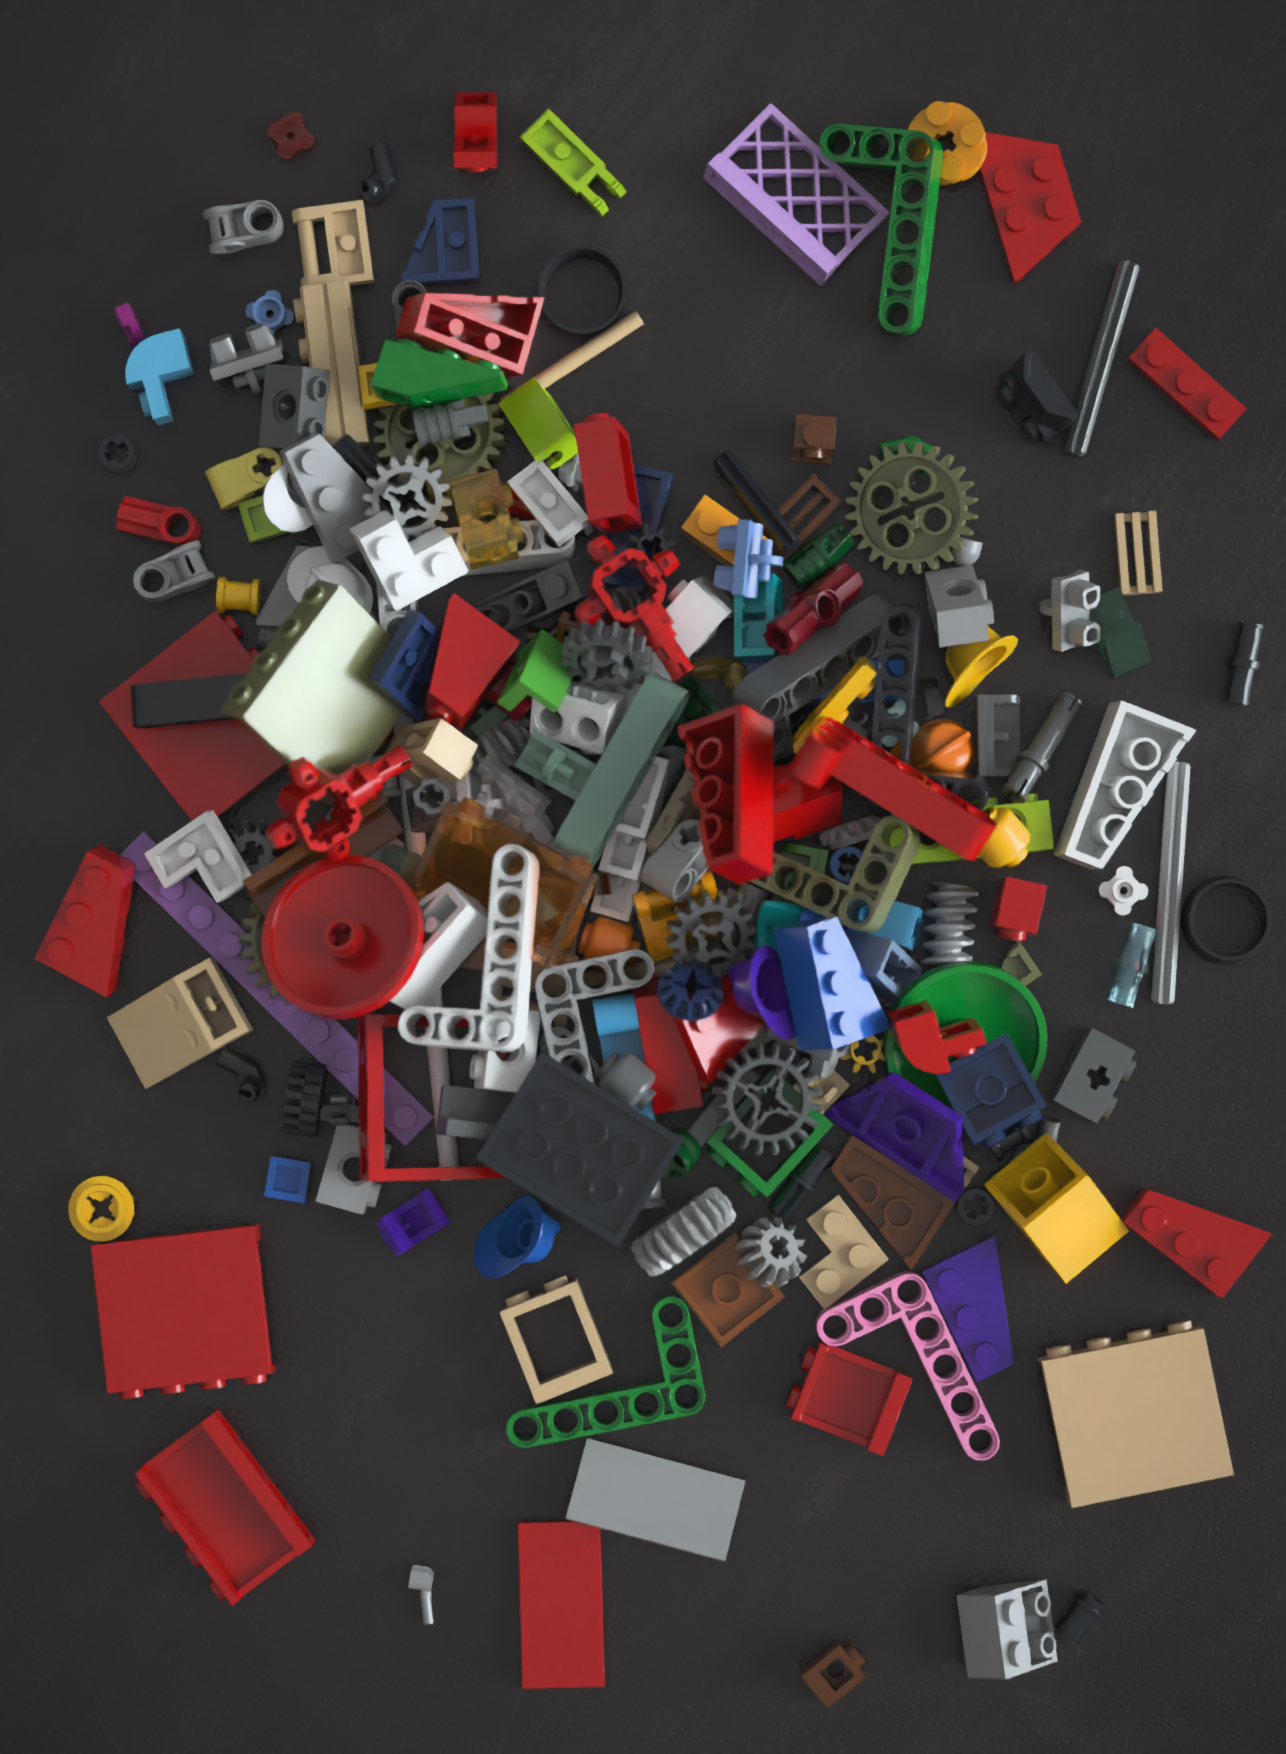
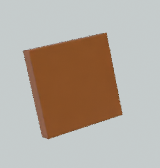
M735 1232L670 1282L720 1347L728 1343L785 1298L781 1290L773 1284L768 1287H760L758 1276L752 1280L746 1279L749 1269L747 1266L737 1265L738 1260L744 1257V1255L734 1249L737 1243L741 1241Z

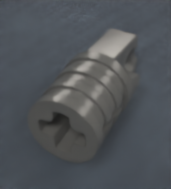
M463 400L449 402L444 406L438 405L434 408H425L421 411L419 409L412 410L420 447L426 446L427 443H436L440 440L446 441L450 438L459 439L471 436L469 427L489 422L486 405L465 408Z

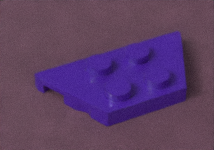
M894 1071L834 1102L825 1111V1117L952 1201L956 1202L964 1191L962 1116Z

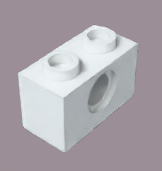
M528 1010L525 1040L518 1049L511 1051L507 1060H500L496 1051L478 1050V1054L473 1055L470 1063V1078L474 1079L475 1089L516 1093L536 1062L541 1018L540 1011ZM503 1021L495 1029V1038L497 1041L502 1038L507 1039L510 1034V1026L507 1021Z

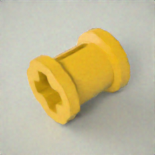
M226 577L218 578L216 591L217 613H224L225 610L250 611L251 615L254 616L259 615L261 605L260 579H253L252 583L227 581Z

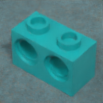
M770 573L769 582L758 581L757 599L734 595V657L742 662H769L779 655L776 650L768 647L763 636L767 629L766 624L784 610L783 580L774 573Z

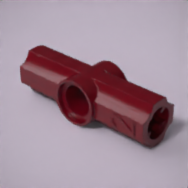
M847 563L837 564L806 591L792 594L787 601L786 608L766 624L767 629L763 636L768 647L776 650L779 655L791 654L822 626L835 624L840 618L841 610L860 594V587L864 583L859 571L852 569Z

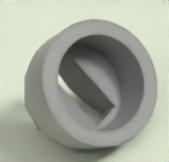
M959 537L966 548L964 550H958L953 547L950 549L954 558L953 562L959 566L972 565L980 556L983 542Z

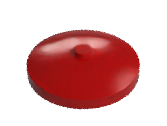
M348 855L338 862H335L330 857L324 858L296 873L285 883L272 901L262 930L261 947L264 965L276 989L301 1010L327 1019H348L362 1016L389 1002L401 991L413 975L424 944V919L419 901L411 887L400 875L384 863L360 855Z

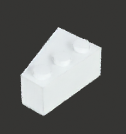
M446 882L419 901L424 919L422 953L418 965L407 984L390 1000L405 1010L414 1006H424L487 935L489 913L478 900L449 882Z

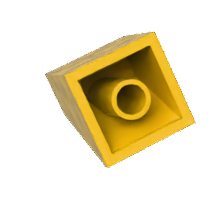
M1047 1132L984 1184L986 1189L1043 1259L1066 1284L1129 1232L1090 1177Z

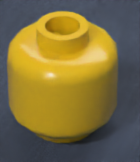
M990 806L984 809L982 812L990 816L997 823V827L979 856L989 867L999 868L1007 865L1009 868L1016 866L1028 853L1025 849L1030 840L1028 829L1009 808L996 809L994 806Z

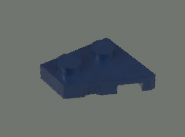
M409 609L368 679L407 717L420 721L425 709L417 706L422 683L430 684L433 660L438 650L441 632L422 613Z

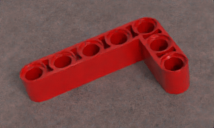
M824 717L813 728L789 766V770L797 778L817 788L822 787L831 775L951 851L971 861L977 859L997 827V823L978 808L846 725L830 717Z

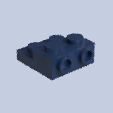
M1007 1033L977 1048L974 1053L950 1063L951 1072L935 1074L954 1111L962 1116L963 1128L973 1146L982 1143L984 1149H988L1007 1138L1003 1132L1007 1128L1018 1123L1022 1130L1043 1119L1040 1111L1046 1108L1047 1105Z

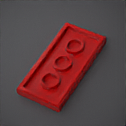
M569 1520L519 1521L522 1689L605 1687L601 1529Z

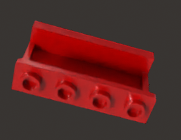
M219 1409L134 1472L138 1478L135 1485L141 1495L148 1502L151 1500L156 1502L163 1512L159 1517L164 1526L172 1535H175L177 1532L187 1544L184 1551L189 1560L197 1568L204 1567L212 1578L208 1581L212 1591L221 1601L227 1599L232 1606L297 1555L300 1556L312 1547L316 1541Z

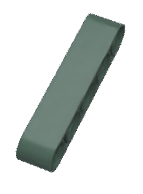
M655 672L649 674L559 829L553 844L555 849L588 868H591L597 862L688 702L690 691Z

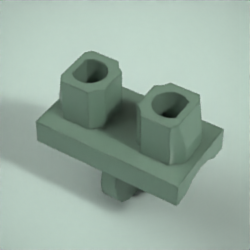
M533 730L525 749L514 766L576 801L597 764L543 733Z

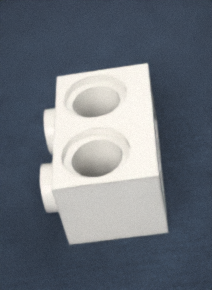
M571 681L562 704L557 709L561 716L556 711H550L532 698L529 734H532L533 730H537L560 744L581 748V751L586 754H603L623 719L625 695L604 689L595 690L593 686Z

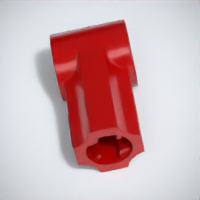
M124 496L122 503L119 505L116 517L117 531L170 543L176 547L192 541H199L202 535L200 521L182 507H169L129 496ZM187 518L189 522L187 532L181 537H173L171 532L173 523L178 519Z

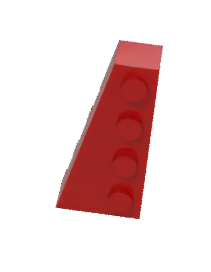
M739 704L678 726L679 737L685 741L688 752L684 755L686 770L692 772L695 788L691 790L693 804L699 806L701 820L698 822L707 868L738 884L773 874L774 721L744 704Z

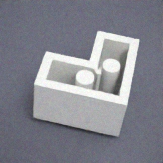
M384 510L349 529L384 599L395 611L469 572L452 537L440 526L408 543L397 520L387 510Z

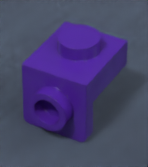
M429 1188L376 1221L383 1241L392 1248L397 1256L450 1223Z

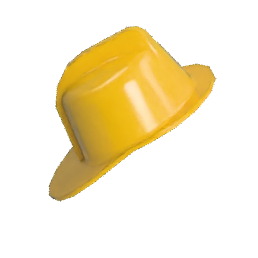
M987 625L988 641L948 646L946 665L955 682L947 693L944 706L952 708L963 701L989 672L1000 665L1017 646L1018 638L1014 635L1002 638Z

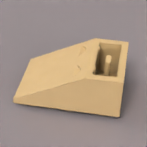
M208 958L107 1017L145 1089L253 1031L249 1020L214 958Z

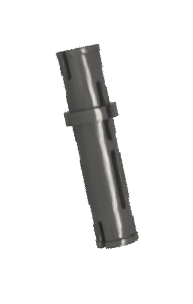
M1061 692L1057 701L1027 750L1019 753L1016 758L1018 765L1002 787V792L1005 796L1010 791H1013L1009 797L1011 801L1024 803L1038 777L1044 776L1048 771L1049 759L1077 713L1083 707L1080 699H1077L1074 705L1071 704L1076 697L1069 692Z

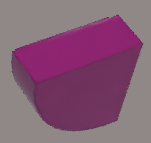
M127 302L115 307L116 310L114 312L133 350L145 339V336L133 308Z

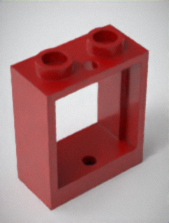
M607 413L588 415L584 418L585 422L574 424L588 521L603 535L641 529L643 524L629 433L615 417H609Z

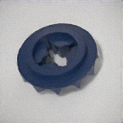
M695 959L689 964H681L677 961L672 968L664 969L657 986V996L662 1007L672 1016L686 1021H699L712 1016L721 1006L724 996L721 977H716L712 972L711 965L706 968L697 965ZM690 980H694L693 983H695V988L697 989L695 995L692 996V1001L688 1000L687 990L684 988Z

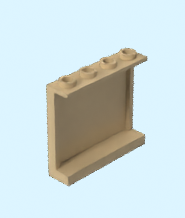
M1191 1320L1167 1324L1168 1331L1152 1334L1150 1328L1126 1333L1127 1340L1111 1342V1337H1100L1086 1341L1087 1348L1071 1351L1070 1345L1055 1346L1046 1349L1047 1356L1038 1357V1362L1042 1366L1066 1486H1064L1066 1499L1071 1508L1234 1475L1206 1337L1202 1327L1198 1325L1192 1326Z

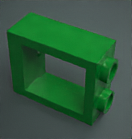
M771 1068L757 1086L767 1083L775 1070ZM778 1079L775 1081L772 1088L766 1087V1091L770 1088L775 1093L776 1090L774 1088L778 1083ZM784 1080L785 1082L781 1089L784 1100L800 1109L802 1095ZM753 1089L750 1091V1093L756 1095L757 1099H760L765 1093L763 1089L759 1092ZM746 1096L734 1109L739 1120L753 1107L751 1098ZM810 1110L808 1117L818 1121L817 1127H812L813 1131L808 1135V1139L803 1141L766 1182L721 1141L727 1132L734 1127L731 1122L718 1127L706 1142L711 1148L707 1154L722 1168L725 1169L731 1164L742 1174L737 1181L754 1197L759 1192L768 1197L834 1124L821 1112Z

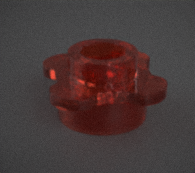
M298 112L290 113L287 117L281 118L277 123L272 122L267 128L269 138L274 139L278 146L277 153L279 157L285 160L291 159L295 152L303 148H312L315 142L313 134L307 132L304 126L303 115ZM292 132L295 134V137L288 139L287 134Z

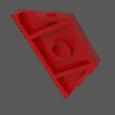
M985 132L987 154L979 169V173L1012 283L1014 284L1019 282L1039 261L1043 260L1063 239L1068 237L1080 225L1081 219L1058 145Z

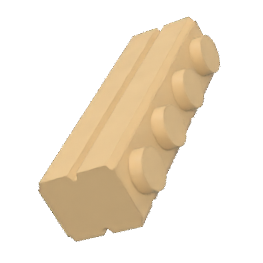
M343 280L299 287L301 298L294 299L296 322L304 323L306 338L299 339L301 362L309 363L311 368L330 370L324 439L333 446L341 436L348 434L362 448H369L371 443L367 412L362 405L358 367L361 365L349 282Z

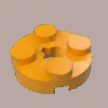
M933 102L913 119L908 130L925 132L936 140L941 136L946 137L948 134L954 135L952 141L955 143L956 148L953 151L946 149L943 153L940 186L956 183L960 180L963 182L971 178L980 169L985 160L987 141L984 127L976 114L964 105L954 102ZM921 142L915 146L913 150L915 162H920L928 156L929 145L927 142Z

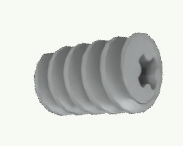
M928 882V884L939 889L938 891L926 894V899L936 904L937 907L927 909L924 913L926 917L935 921V924L923 927V932L934 937V940L921 944V948L932 953V956L920 959V964L941 966L952 962L972 961L973 956L961 950L963 947L974 944V940L963 935V931L975 928L976 924L965 919V915L977 912V907L967 903L966 899L978 896L979 891L966 885Z

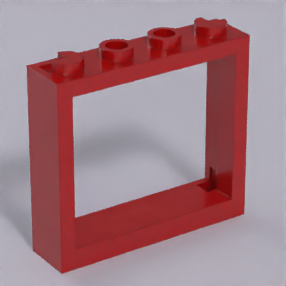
M402 1014L358 1016L360 1181L506 1178L488 1166L385 1168L383 1027H398ZM426 1016L420 1017L416 1021L415 1027H429L428 1018ZM466 1018L458 1021L455 1027L469 1026V1022ZM502 1038L498 1042L501 1043L506 1039ZM496 1051V1054L500 1060L505 1061L509 1058L511 1051Z

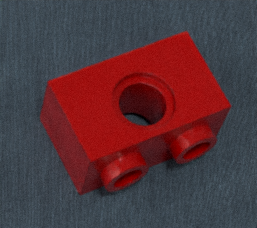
M1010 877L998 880L989 928L998 929L997 937L1017 942L1025 941L1026 936L1037 934L1047 885Z

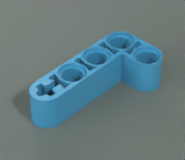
M628 993L593 999L604 1064L614 1052L619 1056L625 1052H631L646 1064L634 994ZM651 1099L643 1110L639 1112L655 1121Z

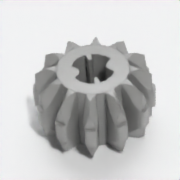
M782 1217L774 1218L771 1221L767 1218H760L754 1222L753 1226L750 1225L742 1231L741 1236L743 1240L738 1242L734 1249L744 1255V1257L738 1260L737 1265L747 1266L749 1269L746 1279L752 1280L758 1276L760 1287H768L771 1284L775 1287H781L787 1284L789 1279H793L800 1274L801 1269L799 1265L805 1262L807 1256L798 1250L799 1247L803 1246L805 1240L795 1239L793 1236L796 1226L789 1225L784 1228Z

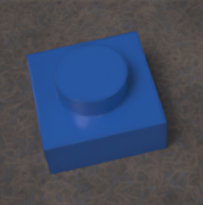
M272 1155L264 1197L306 1203L313 1162Z

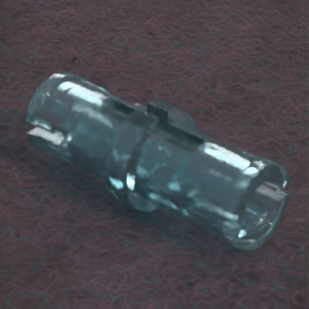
M1132 922L1122 957L1118 956L1116 962L1119 968L1108 999L1109 1001L1134 1007L1143 973H1147L1149 965H1146L1157 929Z

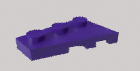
M993 1234L921 1270L975 1381L979 1382L1013 1365L995 1235Z

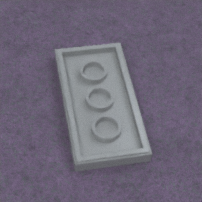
M587 1438L565 1520L725 1562L745 1480Z

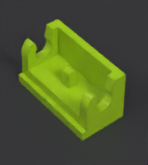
M535 377L498 403L538 463L548 458L552 453L559 451L546 462L549 469H555L578 453L575 431L552 396Z

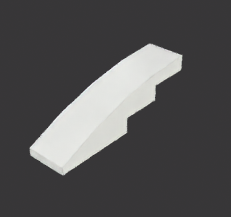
M656 757L606 845L598 870L610 873L612 894L594 896L590 912L632 924L635 908L631 894L642 890L644 883L641 877L642 870L650 857L646 840L660 817L671 761Z

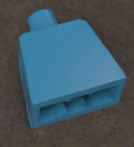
M894 901L883 926L875 933L867 935L892 939L901 949L915 953L926 918L925 912L919 907ZM867 903L860 905L856 910L855 917L858 923L865 921L867 913L870 912ZM846 927V931L860 933L854 929Z

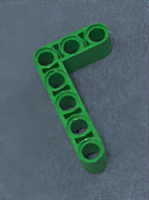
M833 124L824 130L820 138V149L828 159L844 166L896 170L878 316L881 325L887 331L903 336L911 335L920 328L923 321L943 162V148L934 137L918 130ZM843 135H848L850 139L848 150L841 155H837L835 152L837 139ZM887 138L889 141L887 154L882 158L876 159L873 150L875 144L880 139ZM921 142H927L929 145L928 156L920 162H915L913 158L915 146ZM921 182L924 187L923 197L916 203H910L908 199L910 187L915 183ZM916 223L919 228L918 238L911 244H905L903 240L904 229L908 225ZM910 264L914 270L913 279L906 285H900L898 281L899 270L903 266ZM905 305L909 311L908 320L905 324L896 326L893 322V313L897 307Z
M666 1294L655 1302L652 1309V1319L664 1379L520 1407L510 1415L506 1433L509 1440L518 1447L529 1448L690 1416L697 1413L705 1402V1390L686 1302L675 1294ZM667 1303L678 1305L683 1312L681 1320L674 1325H667L659 1318L660 1308ZM683 1344L690 1350V1358L685 1364L675 1365L668 1360L667 1351L672 1345ZM684 1384L694 1386L699 1393L697 1400L691 1405H682L675 1398L676 1390ZM644 1392L653 1394L658 1400L657 1408L651 1413L640 1412L634 1404L639 1394ZM601 1401H611L618 1409L617 1416L611 1421L599 1420L594 1412L595 1406ZM561 1409H570L577 1416V1424L570 1429L559 1428L554 1421L555 1413ZM520 1417L532 1418L537 1425V1431L530 1437L519 1436L514 1429V1422Z

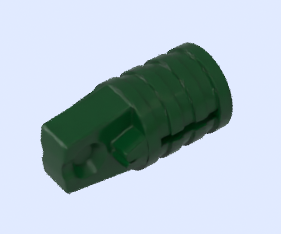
M837 522L814 538L809 539L805 545L798 548V551L792 553L787 560L785 559L781 567L789 579L801 591H805L809 585L814 584L819 577L826 574V571L831 570L855 544V541L849 531Z

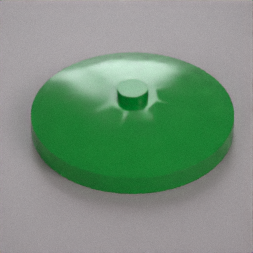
M959 961L944 964L927 971L905 988L894 1003L891 1010L927 1000L935 1011L939 1028L974 1018L983 1029L986 1044L1007 1033L1034 1083L1038 1079L1047 1052L1048 1037L1045 1018L1032 993L1019 979L1006 970L992 964L977 961ZM892 1029L884 1031L883 1053L888 1073L894 1071L954 1111L935 1074L915 1067L897 1045ZM953 1055L947 1056L949 1064L961 1058L954 1057Z

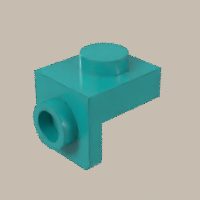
M762 901L754 922L757 933L753 934V940L756 945L754 952L761 946H771L778 953L773 929L799 921V917L802 914V906L791 903Z

